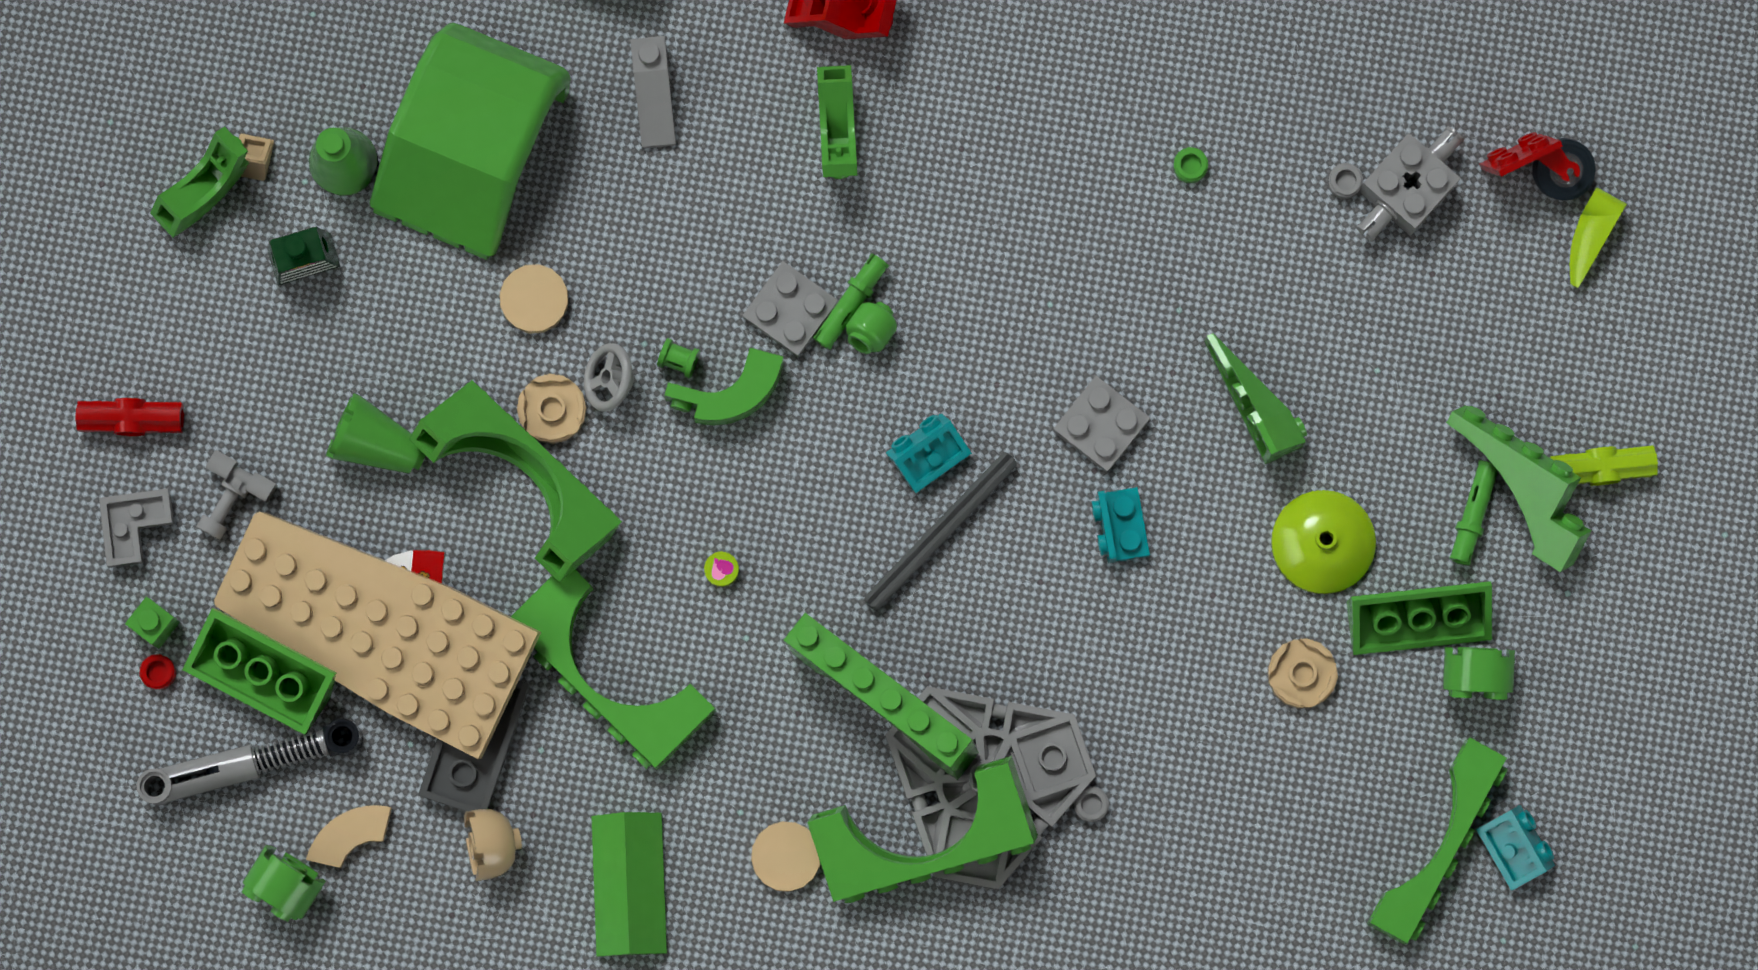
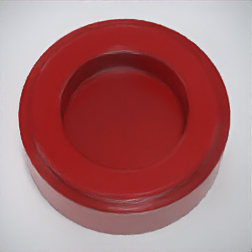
M150 655L140 666V678L149 688L163 690L174 682L176 667L172 660L164 655Z

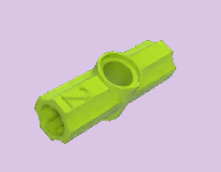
M1654 445L1617 449L1615 446L1588 449L1585 451L1586 453L1549 457L1552 460H1559L1571 466L1572 472L1581 477L1578 484L1590 483V486L1610 485L1619 483L1624 479L1646 478L1658 475V459Z

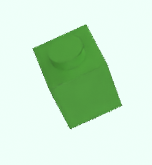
M146 596L126 621L125 625L151 645L160 649L180 621Z

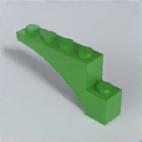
M1465 405L1452 411L1446 423L1465 436L1488 458L1513 492L1524 514L1533 540L1534 550L1532 555L1559 572L1573 566L1592 531L1585 527L1583 521L1577 516L1563 513L1581 477L1573 473L1572 467L1565 462L1552 460L1544 455L1543 449L1531 442H1523L1515 437L1514 431L1509 427L1495 424L1485 418V413L1480 409Z

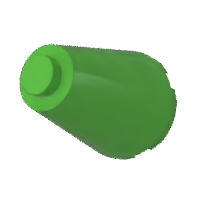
M333 127L322 131L309 154V169L315 182L326 191L340 196L353 195L365 189L371 182L370 180L378 166L377 152L370 139L362 132L347 127Z
M353 393L336 427L334 440L331 439L325 456L335 460L410 474L413 468L420 469L426 455L409 440L412 433L362 396Z

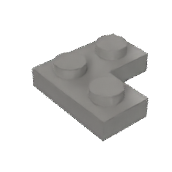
M168 488L99 498L107 567L112 568L144 563L140 529L174 524L171 493Z

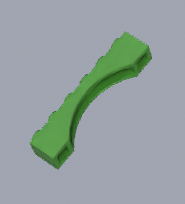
M1470 737L1464 741L1449 769L1452 785V811L1449 826L1441 846L1431 861L1415 877L1401 886L1382 894L1367 925L1403 945L1407 944L1410 939L1417 940L1425 925L1421 918L1426 908L1433 910L1442 892L1437 888L1442 878L1449 879L1458 864V860L1454 859L1460 846L1466 848L1475 832L1474 829L1470 828L1476 815L1482 818L1491 802V799L1486 797L1492 785L1497 787L1500 785L1508 768L1503 766L1507 757Z

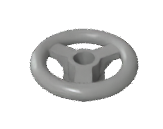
M608 343L599 347L590 357L584 374V391L590 405L598 411H611L623 402L634 383L630 357L623 347L615 343ZM607 355L605 368L601 370L599 376L594 378L599 362ZM601 387L608 388L613 397L608 401H601L595 391Z

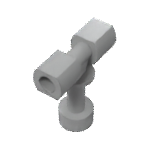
M215 450L205 468L224 479L221 485L226 490L211 516L202 515L196 527L210 536L221 540L227 530L222 523L238 496L245 499L249 493L268 503L278 485L256 472L253 475L238 467L239 463Z

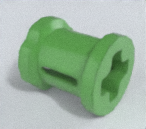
M667 338L660 352L657 366L660 368L667 366L683 372L684 377L691 378L700 356V349L694 348L690 350L674 344L672 339Z

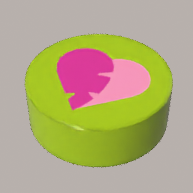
M723 551L715 552L707 558L704 565V573L712 585L727 587L738 578L739 565L735 557L730 553Z

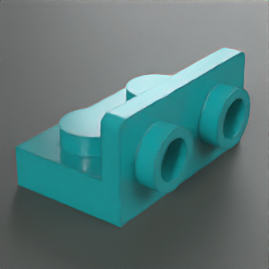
M943 414L929 416L920 423L918 430L911 435H904L896 439L891 445L892 448L886 452L888 458L896 465L915 493L972 454L951 420Z
M1138 487L1105 492V490L1098 491L1096 495L1097 500L1091 501L1094 521H1101L1103 534L1097 535L1100 555H1107L1108 564L1149 557L1150 552Z
M1521 805L1476 829L1511 891L1555 866L1551 847L1546 841H1541L1535 831L1536 822L1528 810H1523Z

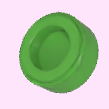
M1193 147L1184 148L1178 152L1173 163L1176 177L1185 183L1200 181L1208 169L1206 155L1201 150Z

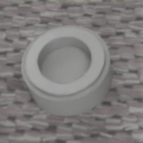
M1349 163L1337 165L1332 169L1328 177L1330 192L1340 199H1350L1356 196L1363 184L1361 171Z
M1086 787L1073 802L1074 811L1083 821H1099L1108 811V797L1104 791L1097 787Z

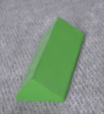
M1491 581L1352 596L1346 602L1353 655L1492 640Z
M215 608L211 609L182 669L304 735L308 733L330 700L337 672Z
M620 812L591 816L596 957L667 954L662 813Z

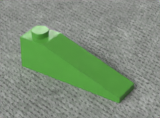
M1214 333L1207 335L1204 342L1265 465L1303 447L1306 442L1304 437L1307 436V431L1299 417L1294 418L1291 411Z

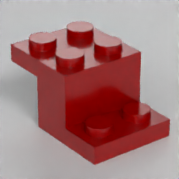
M789 0L784 24L793 28L815 26L845 40L888 37L893 24V14L897 0Z

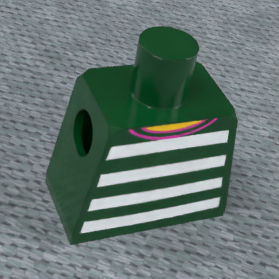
M318 227L308 228L269 241L268 255L278 286L341 267L331 233Z

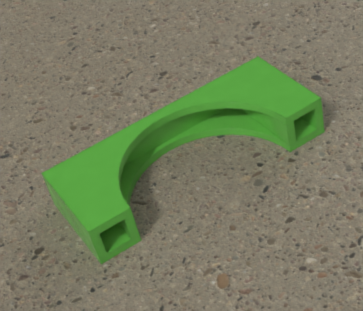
M473 380L423 417L409 438L433 463L450 454L472 451L498 456L524 471L542 492L550 513V534L535 559L559 582L606 544L622 523L611 509L606 507L560 461L556 460Z
M576 570L572 571L561 582L552 575L511 617L541 632L534 647L538 652L533 657L547 671L554 667L562 675L558 682L572 696L578 691L587 700L582 706L596 720L603 716L611 724L607 731L621 745L627 740L636 749L632 756L645 769L652 765L658 770L716 712V709L691 684L667 700L640 706L620 704L594 691L580 675L572 650V632L576 616L583 602L594 589Z
M807 613L803 614L783 641L795 657L820 676L824 675L868 705L910 739L931 761L956 780L961 777L979 752L970 737Z
M1009 756L977 767L974 774L978 789V803L972 826L958 842L936 854L918 857L904 856L879 847L859 830L852 820L846 805L813 814L807 823L833 902L844 899L845 903H852L864 898V893L877 889L878 894L886 893L898 888L897 883L910 880L911 884H916L930 879L931 873L943 870L944 874H951L964 869L965 863L977 860L979 865L996 860L998 858L997 854L1010 851L1012 855H1016L1032 848L1031 844L1035 843L1038 834L1013 757Z

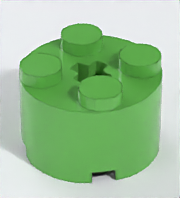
M1445 647L1443 689L1449 690L1448 696L1455 698H1472V692H1484L1486 699L1507 700L1508 693L1514 692L1515 650L1506 649V656H1502V650L1496 648L1458 647V654H1453L1452 647Z
M265 845L243 880L245 886L241 892L255 902L259 903L262 899L273 906L270 911L284 921L289 922L291 918L294 920L298 918L303 919L326 881L324 879L315 880L318 873L294 856L285 853L281 858L274 854L277 849L276 847Z

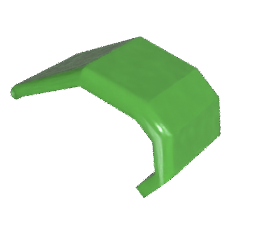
M448 23L432 36L415 68L389 129L370 199V206L374 208L373 213L394 222L400 219L403 226L425 235L431 232L433 233V238L456 248H460L463 245L466 252L488 260L489 256L495 255L500 246L518 180L544 119L554 100L564 103L569 94L571 78L568 71L555 63L463 25Z

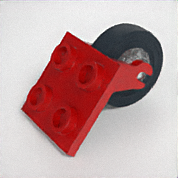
M1536 132L1522 136L1517 140L1518 145L1508 150L1506 147H1502L1490 152L1487 155L1488 159L1479 163L1481 170L1502 177L1533 162L1532 174L1539 190L1546 196L1560 201L1572 200L1583 195L1592 185L1596 172L1594 158L1585 145L1573 139H1555L1542 134L1537 135Z

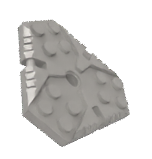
M927 686L918 699L970 737L979 753L961 777L956 780L931 761L919 747L897 728L892 726L886 733L885 737L907 800L911 799L915 812H912L926 856L936 854L951 847L971 828L978 803V789L974 772L979 765L1012 756L1029 809L1037 816L1034 820V825L1038 837L1035 843L1031 844L1032 848L1016 855H1012L1010 851L997 854L998 858L986 864L979 865L977 860L965 863L964 869L951 874H944L943 870L933 873L934 878L998 890L1042 839L1040 835L1048 826L1053 827L1096 777L1075 714L1008 702L1007 706L994 704V699ZM991 717L1004 720L1002 731L989 728ZM936 791L939 803L928 807L924 795Z

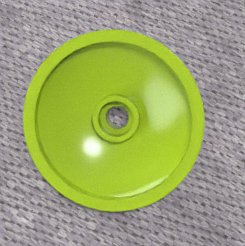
M1317 490L1298 496L1283 508L1273 527L1271 548L1277 567L1289 582L1307 592L1332 594L1348 589L1365 575L1374 558L1376 536L1368 514L1356 501L1339 492ZM1328 533L1332 537V543L1329 545L1322 544L1320 542V535Z

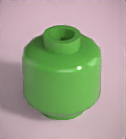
M871 302L862 303L846 324L848 342L851 346L864 354L882 351L897 330V322L892 316V309L882 302H876V304Z

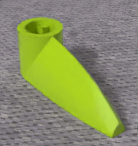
M1596 187L1579 218L1571 244L1569 262L1570 283L1577 289L1580 287L1627 203Z

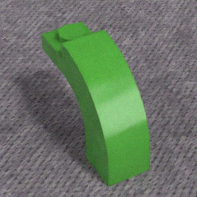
M851 65L817 67L823 177L844 179L849 176H858Z
M226 127L221 128L215 132L200 162L183 179L158 195L150 214L172 238L203 217L239 180L249 164L245 159L248 150L244 147L242 141L232 135Z
M750 348L741 376L729 388L710 393L668 382L664 394L665 399L671 402V408L689 413L691 408L696 409L694 420L697 424L715 426L740 421L756 412L770 398L781 376L784 357Z

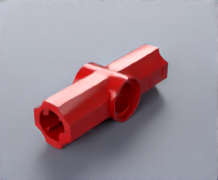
M117 398L115 401H78L75 413L76 428L78 432H114L115 435L131 437L144 436L145 433H183L184 404L182 402H146L145 399Z

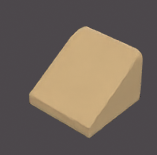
M240 134L239 139L248 150L245 159L249 162L241 177L264 181L270 164L274 140Z

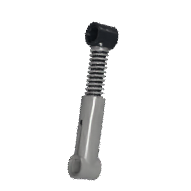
M344 718L336 719L329 725L323 726L322 730H316L314 735L311 732L309 733L310 736L303 735L302 738L298 735L297 739L294 740V737H292L291 741H288L286 738L284 743L281 740L279 744L273 742L272 746L268 743L265 748L261 745V749H258V747L253 748L252 744L167 767L146 770L138 778L136 783L137 792L145 802L156 806L165 805L174 800L260 778L262 770L266 773L268 769L272 771L274 767L279 769L280 765L284 768L286 763L291 766L292 762L297 764L298 760L302 763L304 759L309 761L310 757L315 759L316 755L319 758L323 755H330V757L336 755L350 756L361 748L363 733L352 721ZM343 728H348L351 730L353 738L348 745L340 747L335 741L336 733ZM207 772V776L176 784V780ZM162 778L165 783V789L161 795L153 797L149 792V785L152 780Z

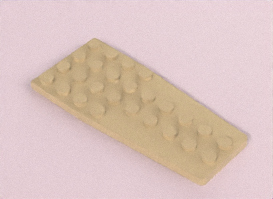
M258 512L253 515L214 599L217 608L238 621L337 672L336 682L386 713L477 759H482L541 634L540 631L446 584L266 512Z

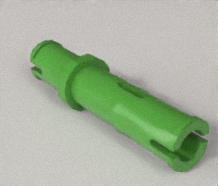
M871 253L857 276L850 278L848 281L850 286L832 309L818 332L812 337L817 343L828 350L832 349V346L858 307L864 302L866 297L871 298L873 295V287L889 267L884 260Z
M1479 460L1462 520L1458 521L1455 527L1458 533L1449 559L1460 565L1470 566L1477 539L1482 537L1484 531L1481 526L1498 473L1494 465L1488 461Z

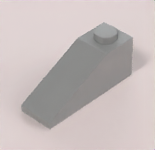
M665 36L630 39L642 149L675 146L676 137Z

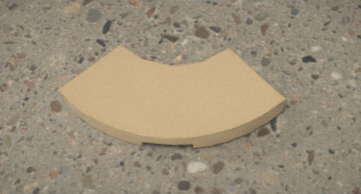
M378 805L363 806L337 816L316 836L308 851L306 860L342 868L347 856L357 846L368 842H384L392 808Z

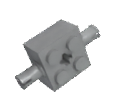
M1447 126L1445 131L1429 148L1425 147L1408 133L1364 181L1359 192L1376 207L1356 226L1361 235L1373 225L1365 236L1367 240L1373 242L1376 236L1392 220L1411 237L1450 194L1461 179L1444 162L1464 142L1463 137L1457 133L1447 143L1456 130ZM1413 180L1416 183L1415 186H1412L1409 190L1404 187L1405 182Z

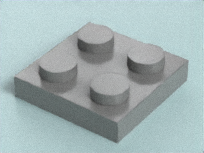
M782 261L744 312L742 318L793 355L799 357L839 300Z
M1095 376L1053 428V432L1104 472L1108 473L1148 423L1150 417L1098 376Z

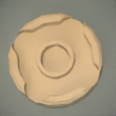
M540 264L524 265L514 270L504 280L500 291V307L506 320L515 328L529 334L544 333L556 327L564 317L569 305L568 290L562 277L553 269Z
M555 374L538 376L522 390L517 405L519 421L523 428L536 440L551 444L567 441L578 433L585 421L587 410L584 395L579 387L565 376Z
M1310 639L1292 640L1281 645L1271 657L1267 669L1268 683L1274 695L1284 704L1295 708H1312L1324 702L1334 691L1338 679L1336 663L1331 652L1321 643Z
M782 821L769 825L758 835L752 846L751 861L755 874L766 886L776 891L791 892L803 888L814 879L820 868V860L811 832L808 828L796 822Z

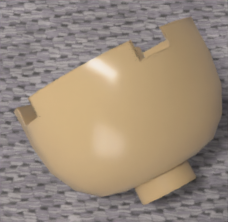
M492 809L466 811L464 814L465 828L471 827L472 832H469L468 838H466L471 869L473 875H476L475 880L482 881L501 876L514 863L516 850L522 849L519 828L512 829L508 818L501 812Z

